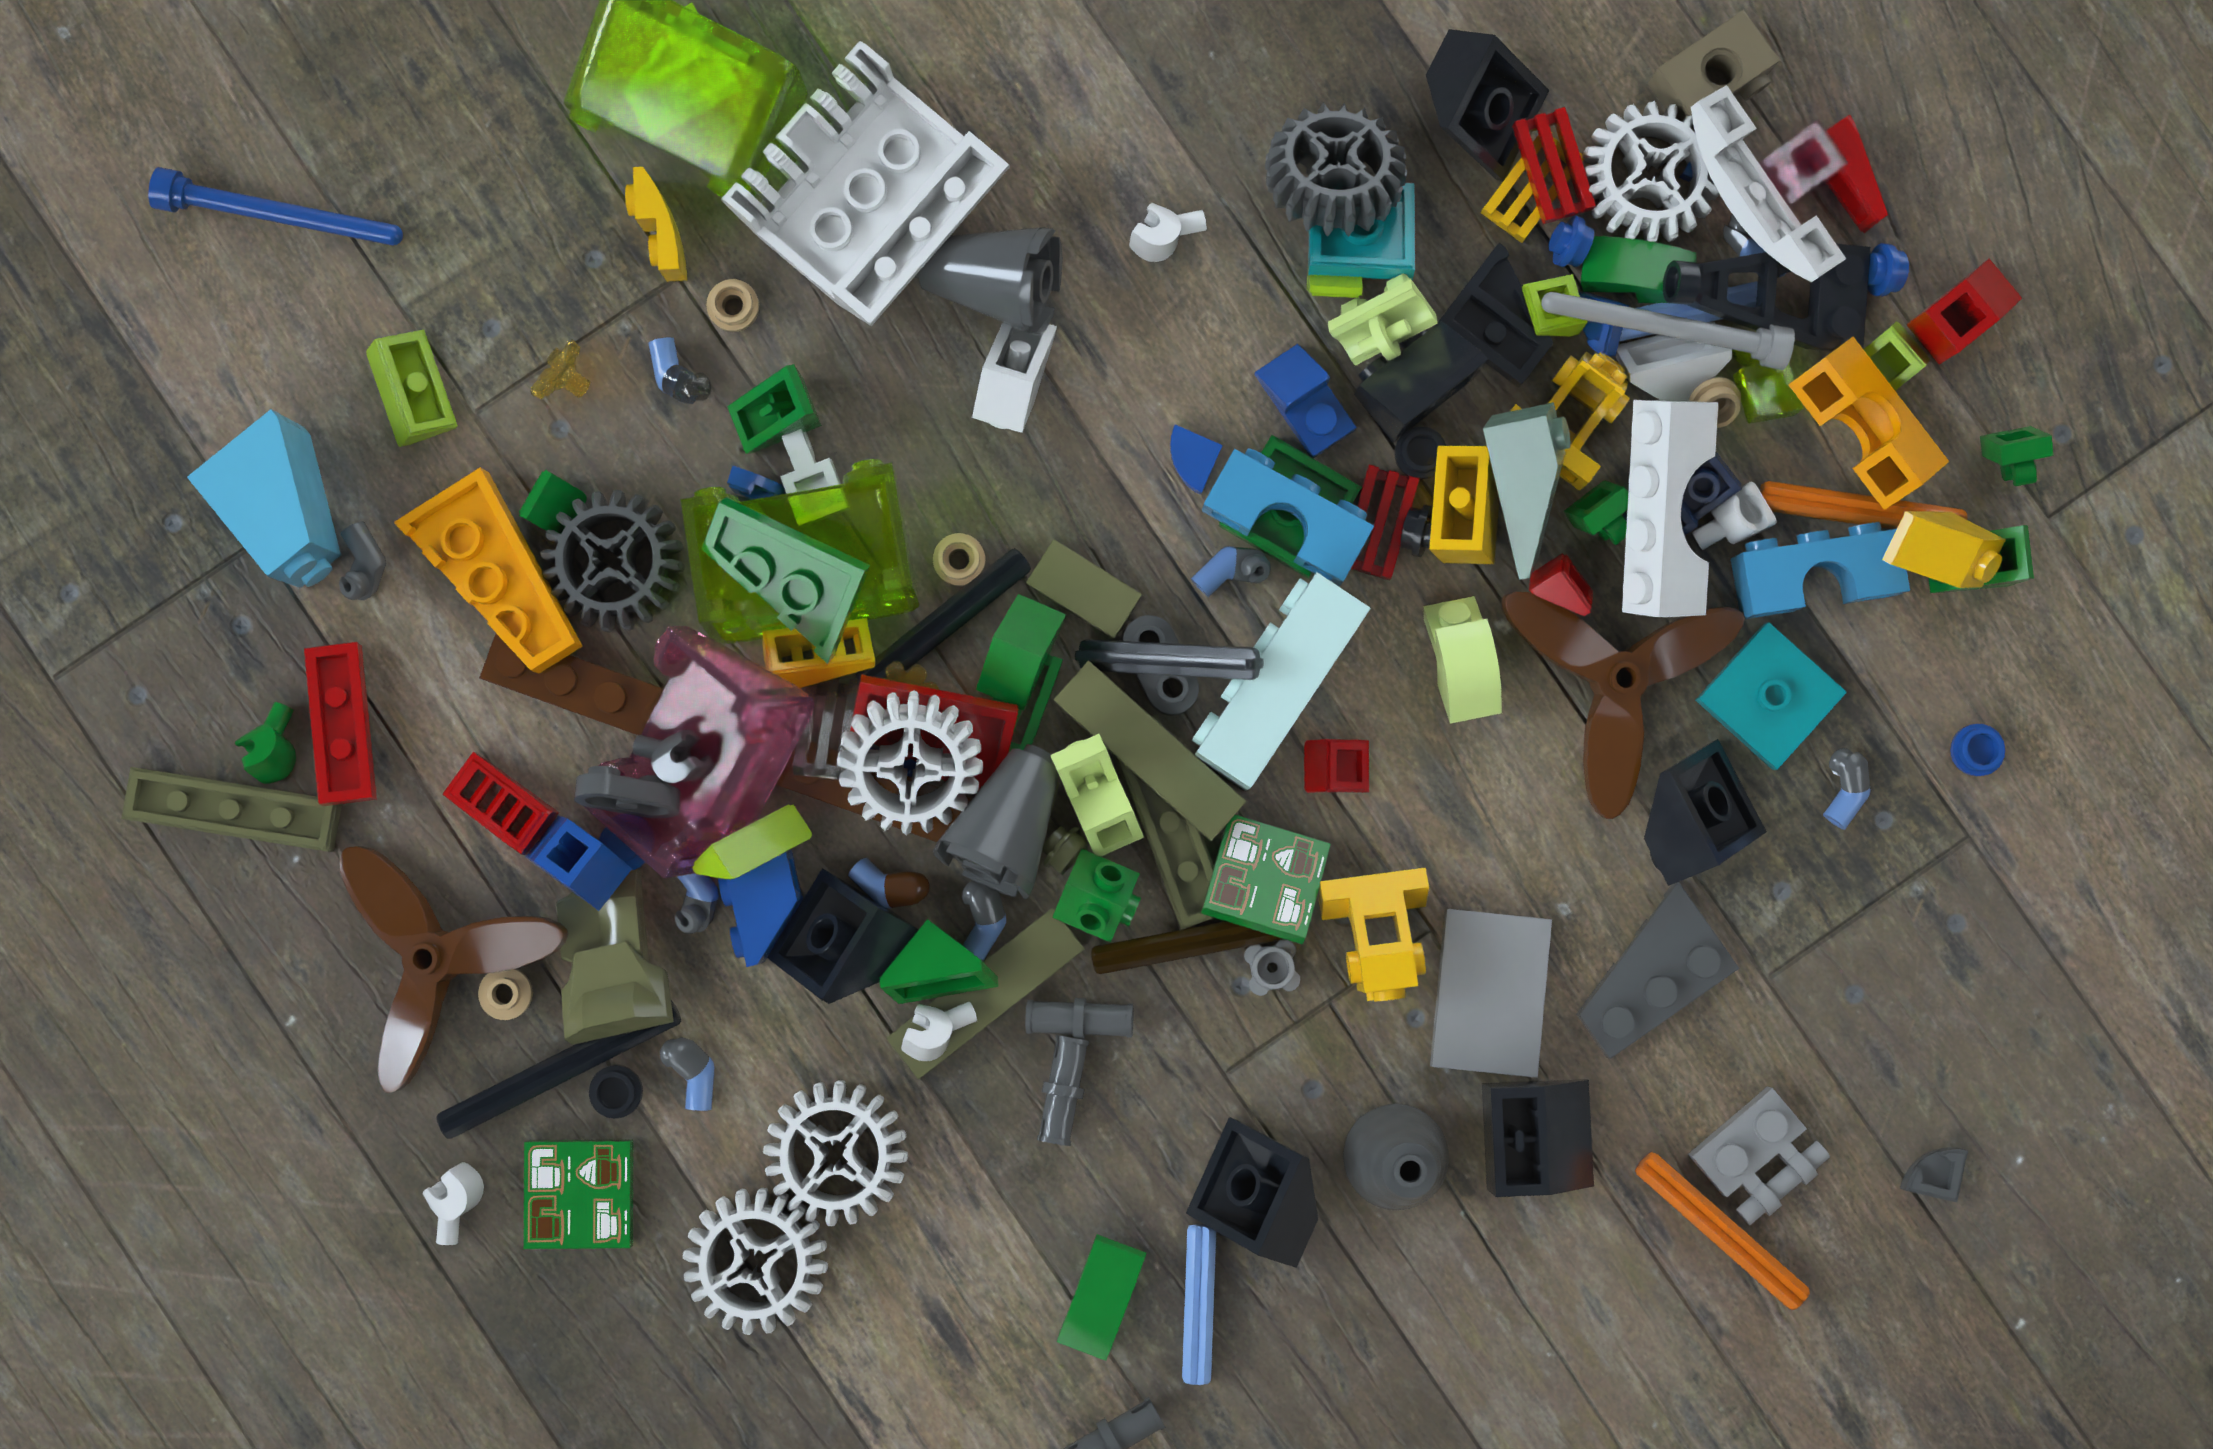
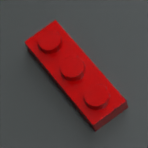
M358 642L304 648L318 803L322 806L377 800L362 645Z

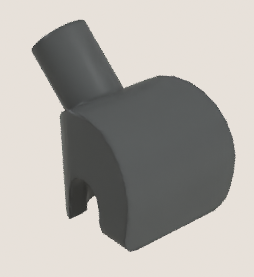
M682 730L668 736L664 740L638 735L633 743V754L651 759L653 771L664 782L677 783L700 780L709 775L716 767L709 755L700 760L691 756V748L701 740L691 730Z

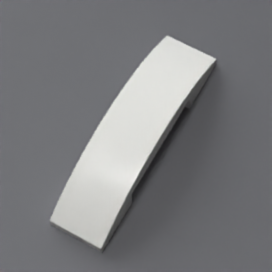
M1726 85L1696 102L1691 107L1692 119L1704 163L1725 204L1752 239L1781 265L1810 282H1813L1846 259L1817 215L1801 225L1743 141L1746 136L1757 128L1729 87Z

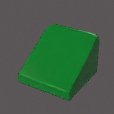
M545 470L541 472L519 511V516L545 531L554 530L561 534L566 526L558 522L556 519L557 514L563 512L574 519L578 514L574 510L572 502L580 499L585 503L587 495L553 473Z

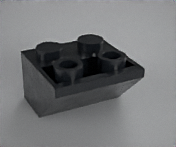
M1588 1079L1482 1083L1486 1187L1495 1197L1540 1196L1594 1187Z

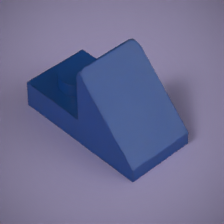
M1296 344L1254 373L1311 458L1314 459L1356 430L1357 427L1328 386L1330 376L1300 345Z

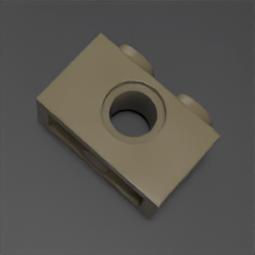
M1743 9L1658 67L1647 84L1665 109L1670 104H1676L1678 112L1675 119L1682 122L1686 116H1692L1691 107L1696 102L1726 85L1735 98L1741 95L1745 101L1749 100L1771 83L1767 75L1780 60ZM1713 67L1722 71L1726 77L1727 84L1716 85L1710 82L1706 76L1705 68Z

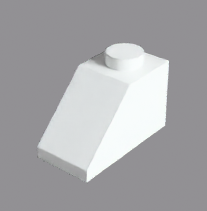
M1002 323L982 368L972 418L987 422L996 428L1023 432L1037 396L1057 326L1049 324L1044 332L1035 334Z

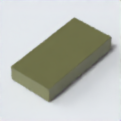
M1053 539L1026 581L1027 586L1115 640L1142 597L1141 593Z

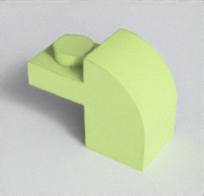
M1475 596L1423 606L1424 622L1436 655L1437 684L1450 724L1501 714V679L1496 648L1488 619L1482 618Z
M1100 734L1086 740L1073 742L1065 749L1050 755L1094 854L1104 856L1144 838Z

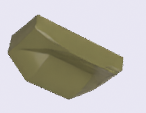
M640 869L629 872L600 911L573 892L556 902L557 920L568 931L566 943L560 948L562 960L572 963L573 955L576 952L629 941L633 948L649 963Z
M629 941L574 953L569 981L561 990L564 1037L571 1045L674 1022L668 972L662 967L648 963L633 948Z

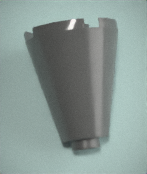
M1046 227L954 235L944 242L917 273L915 278L919 279L920 286L925 291L1028 333L1041 334L1047 329L1055 311L1054 307L1046 306L1050 291H1060L1063 264L1062 243L1060 237L1052 236L1056 230Z
M1029 744L1025 746L1024 750L1012 749L967 804L964 812L962 811L937 841L933 849V855L948 867L952 859L955 858L962 863L961 866L964 869L962 875L981 885L984 884L995 891L1015 897L1019 890L1022 897L1028 899L1034 889L1059 778L1056 767L1052 765L1051 754Z
M1394 1103L1377 1107L1357 1119L1347 1133L1343 1160L1349 1182L1363 1199L1383 1209L1406 1210L1421 1205L1438 1191L1447 1174L1449 1151L1442 1130L1429 1115L1418 1108ZM1406 1161H1410L1408 1166L1400 1171L1401 1165Z

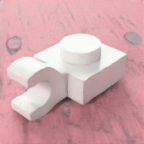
M802 429L783 435L782 439L795 471L782 475L780 478L798 526L802 527L850 509L832 459L827 458L816 463L809 437L806 431L803 432Z

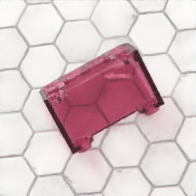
M668 626L655 645L654 666L663 675L670 676L641 735L664 740L668 736L682 730H691L701 738L691 748V756L700 760L709 755L716 767L703 779L671 783V786L681 791L679 814L674 817L646 818L583 806L664 879L696 874L692 869L694 862L711 844L757 821L814 711L813 699L797 685L688 626ZM633 751L630 757L605 761L598 765L617 768L621 771L620 776L639 779L641 776L656 775L651 765V759L636 756L633 754Z

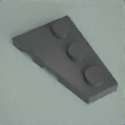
M1679 882L1669 887L1663 896L1664 899L1649 919L1644 921L1636 932V937L1616 963H1613L1576 1013L1601 1051L1609 1059L1740 969Z

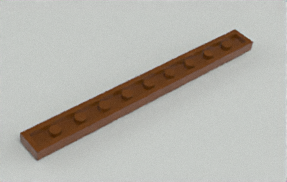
M495 634L479 679L636 735L664 740L668 736L682 730H691L701 738L691 748V755L700 758L709 755L713 762L862 815L866 802L850 805L848 794L852 788L841 787L840 774L846 769L837 765L839 751L571 655L538 674L531 671L508 645ZM870 772L876 782L884 789L900 795L899 788L893 781L877 777V772ZM907 776V781L911 782L912 777ZM924 783L918 789L916 797L932 793L940 787ZM950 807L952 822L948 825L942 823L936 816L933 817V829L929 833L922 829L920 822H912L911 833L937 842L962 811ZM878 813L872 819L881 822L882 815ZM893 820L892 827L901 829L902 822Z

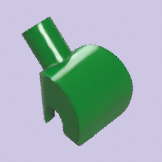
M274 702L263 725L254 728L235 741L237 747L243 746L249 753L242 758L244 770L263 784H270L284 779L293 770L296 762L294 746L282 736L294 710L279 702Z

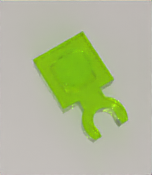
M1732 349L1733 357L1737 362L1744 365L1733 375V378L1741 393V403L1748 424L1792 417L1803 409L1802 402L1788 385L1794 381L1789 363L1784 370L1764 367L1760 365V360L1752 359L1751 353Z

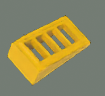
M867 618L848 621L835 656L828 664L814 652L816 647L795 628L792 631L789 628L762 631L763 656L770 694L799 689L875 667V657ZM853 638L856 653L846 655L844 640ZM812 650L813 659L804 660L802 652ZM791 655L792 662L782 663L783 657Z

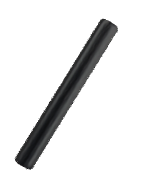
M671 1000L674 1021L672 1023L575 1044L438 1113L436 1120L442 1134L447 1139H452L679 1025L681 1017L676 1005Z

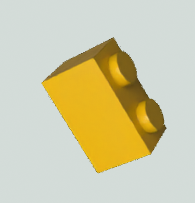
M1487 446L1437 447L1429 550L1442 563L1495 564L1500 498Z

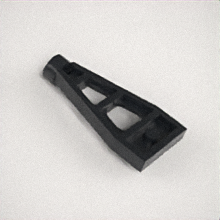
M1837 244L1846 259L1813 282H1810L1808 317L1805 319L1783 313L1775 306L1777 278L1784 273L1792 271L1781 265L1767 252L1699 264L1673 260L1667 266L1664 274L1663 296L1667 303L1688 305L1755 331L1758 328L1769 329L1771 324L1792 328L1795 333L1794 345L1804 349L1834 351L1853 336L1864 349L1871 247ZM1730 274H1758L1755 308L1734 304L1727 300L1728 276Z

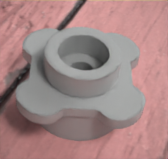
M1284 939L1279 940L1273 946L1261 947L1257 944L1246 949L1244 959L1250 964L1252 974L1248 985L1254 994L1263 996L1269 990L1280 988L1286 991H1293L1299 986L1300 975L1295 972L1293 962L1296 948L1292 942ZM1271 962L1277 965V970L1274 973L1267 970V966Z

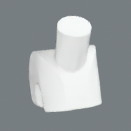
M1151 203L1147 207L1149 212L1144 221L1150 227L1138 223L1131 233L1129 246L1139 257L1146 261H1163L1175 251L1179 236L1206 231L1207 226L1203 210L1176 215L1167 208Z
M1748 482L1742 486V490L1711 511L1715 518L1714 520L1693 531L1692 534L1701 549L1704 550L1724 537L1731 544L1743 541L1772 527L1777 523V520L1756 484Z
M966 1002L945 1012L936 1007L918 1004L914 1011L915 1015L912 1022L926 1030L918 1031L908 1028L903 1038L901 1049L907 1055L919 1061L937 1059L946 1051L952 1031L977 1021L972 1004Z
M465 1162L449 1169L441 1176L442 1181H439L431 1188L428 1187L422 1193L432 1211L438 1216L436 1243L440 1245L458 1244L460 1216L473 1209L480 1202L483 1195L484 1185L480 1174Z

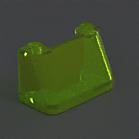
M599 0L569 84L564 104L570 111L569 119L589 131L596 132L599 126L610 129L614 125L699 168L703 175L709 179L706 187L720 197H723L736 182L755 197L757 193L741 176L748 168H751L766 177L772 164L767 160L763 151L770 143H773L779 149L782 145L776 139V136L803 106L808 92L800 71L789 60L672 0Z
M878 459L862 460L854 463L851 466L852 471L843 476V484L740 502L735 495L727 494L726 489L723 487H707L697 490L694 493V497L680 499L698 622L712 641L722 644L763 639L762 631L787 628L777 618L779 613L757 593H749L702 550L718 503L726 497L871 565L849 620L862 618L872 620L908 613L919 608L917 584L895 469L892 462L883 464V461Z

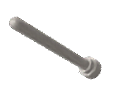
M1556 292L1545 294L1541 301L1542 308L1548 313L1751 353L1752 359L1759 360L1761 366L1784 370L1787 367L1794 348V329L1773 324L1770 325L1769 329L1758 328L1756 332Z

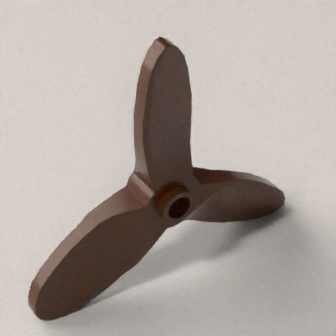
M1511 592L1503 596L1502 609L1507 621L1514 630L1546 659L1558 667L1588 681L1594 697L1584 731L1583 766L1589 802L1595 812L1602 818L1614 819L1621 815L1629 805L1635 791L1641 767L1644 742V725L1640 697L1645 692L1647 686L1692 670L1724 649L1736 638L1743 627L1745 617L1741 611L1735 608L1717 607L1706 609V615L1683 616L1653 631L1625 651H1618L1586 622L1566 608L1529 592ZM1618 671H1620L1621 673V681L1619 684L1616 681V674Z
M364 846L347 847L342 851L340 874L352 901L374 933L402 956L404 972L384 1027L378 1062L380 1085L384 1092L391 1093L402 1090L417 1073L429 1050L450 981L458 974H485L507 971L543 960L560 950L566 943L568 931L561 923L550 918L538 916L494 918L471 923L451 932L443 931L424 895L407 875L387 857L375 849Z

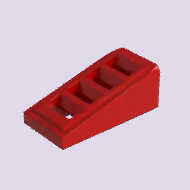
M1848 115L1821 133L1805 149V153L1856 226L1865 234L1888 215L1856 124L1852 116Z
M472 752L442 794L521 855L529 853L560 813L476 752ZM480 770L487 776L469 799L462 792L477 771ZM496 782L502 789L488 808L484 810L479 804ZM510 795H513L518 800L501 822L495 816ZM525 808H530L534 812L519 833H516L511 829Z

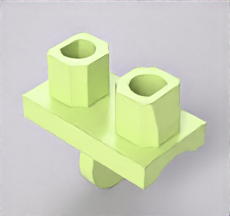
M1401 274L1387 281L1384 293L1371 300L1355 298L1341 305V315L1328 321V328L1330 334L1342 344L1350 360L1356 366L1379 353H1382L1389 361L1401 355L1399 343L1438 324L1436 313L1414 282L1406 274Z

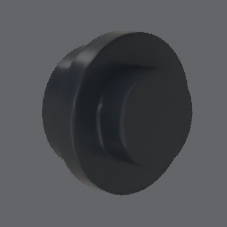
M1411 428L1403 433L1396 443L1394 451L1396 464L1407 476L1420 479L1430 478L1436 472L1437 447L1446 446L1443 437L1431 428Z
M1424 505L1422 509L1410 507L1406 515L1400 545L1402 548L1412 550L1413 556L1422 557L1425 549L1430 547L1433 506Z
M611 1065L603 1068L593 1077L589 1086V1099L593 1108L599 1114L612 1119L623 1118L634 1112L643 1096V1086L639 1076L632 1069L622 1065Z

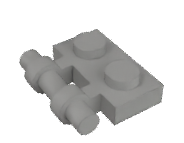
M1768 1086L1688 1153L1689 1157L1723 1196L1728 1197L1740 1186L1746 1190L1750 1197L1736 1208V1211L1748 1225L1753 1224L1764 1213L1769 1216L1782 1206L1780 1200L1801 1182L1807 1185L1818 1175L1816 1169L1830 1158L1826 1149L1817 1141L1802 1153L1794 1147L1791 1142L1807 1130V1128L1776 1091ZM1778 1155L1786 1167L1764 1184L1755 1173Z

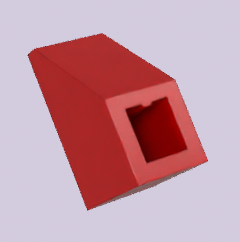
M1989 258L1906 325L1940 365L1961 352L1997 323L2022 297Z

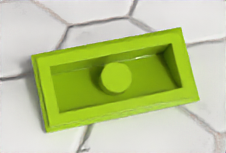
M425 330L374 339L366 354L398 446L411 445L456 429L458 425Z
M788 804L711 844L694 862L692 869L698 875L735 879L809 840L812 837V832L794 804L791 806Z

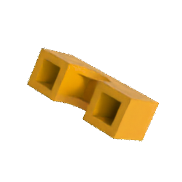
M1854 336L1788 384L1819 426L1830 419L1842 421L1853 430L1862 447V459L1852 469L1884 510L1922 486L1949 462Z

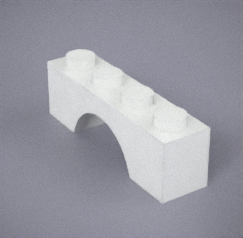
M1633 400L1622 612L1653 617L1706 615L1709 562L1697 556L1685 539L1681 524V505L1691 476L1704 462L1715 457L1718 402Z

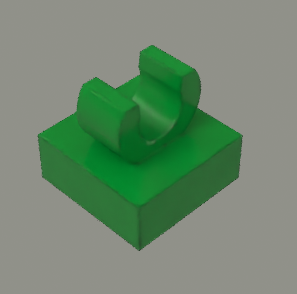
M2032 426L1980 436L1982 456L1999 464L2002 479L2004 481L2013 480L2014 486L2036 483L2037 470L2034 460L2054 456L2052 435Z
M1604 480L1563 512L1574 528L1591 535L1598 533L1604 541L1610 538L1612 543L1617 545L1626 538L1627 522L1621 514L1628 510V491L1624 486Z

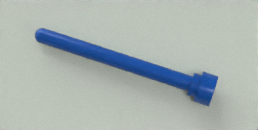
M157 167L149 183V204L154 209L175 213L179 208L187 209L189 205L387 245H397L403 239L401 228L394 224L193 185L190 178H185L183 173L177 170Z

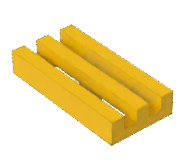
M1539 135L1533 141L1536 154L1542 149ZM1553 137L1559 158L1566 163L1560 141ZM1580 153V156H1581V159H1582V162H1583V161H1584V158L1582 157L1583 154ZM1522 157L1481 211L1482 215L1521 243H1523L1541 219L1536 206L1521 227L1513 222L1533 195L1530 182H1528L1504 215L1497 210V207L1526 170ZM1546 159L1540 166L1544 179L1550 172ZM1566 166L1563 171L1565 174L1566 181L1568 183L1571 177L1569 174L1568 167ZM1554 183L1548 190L1551 203L1557 197Z

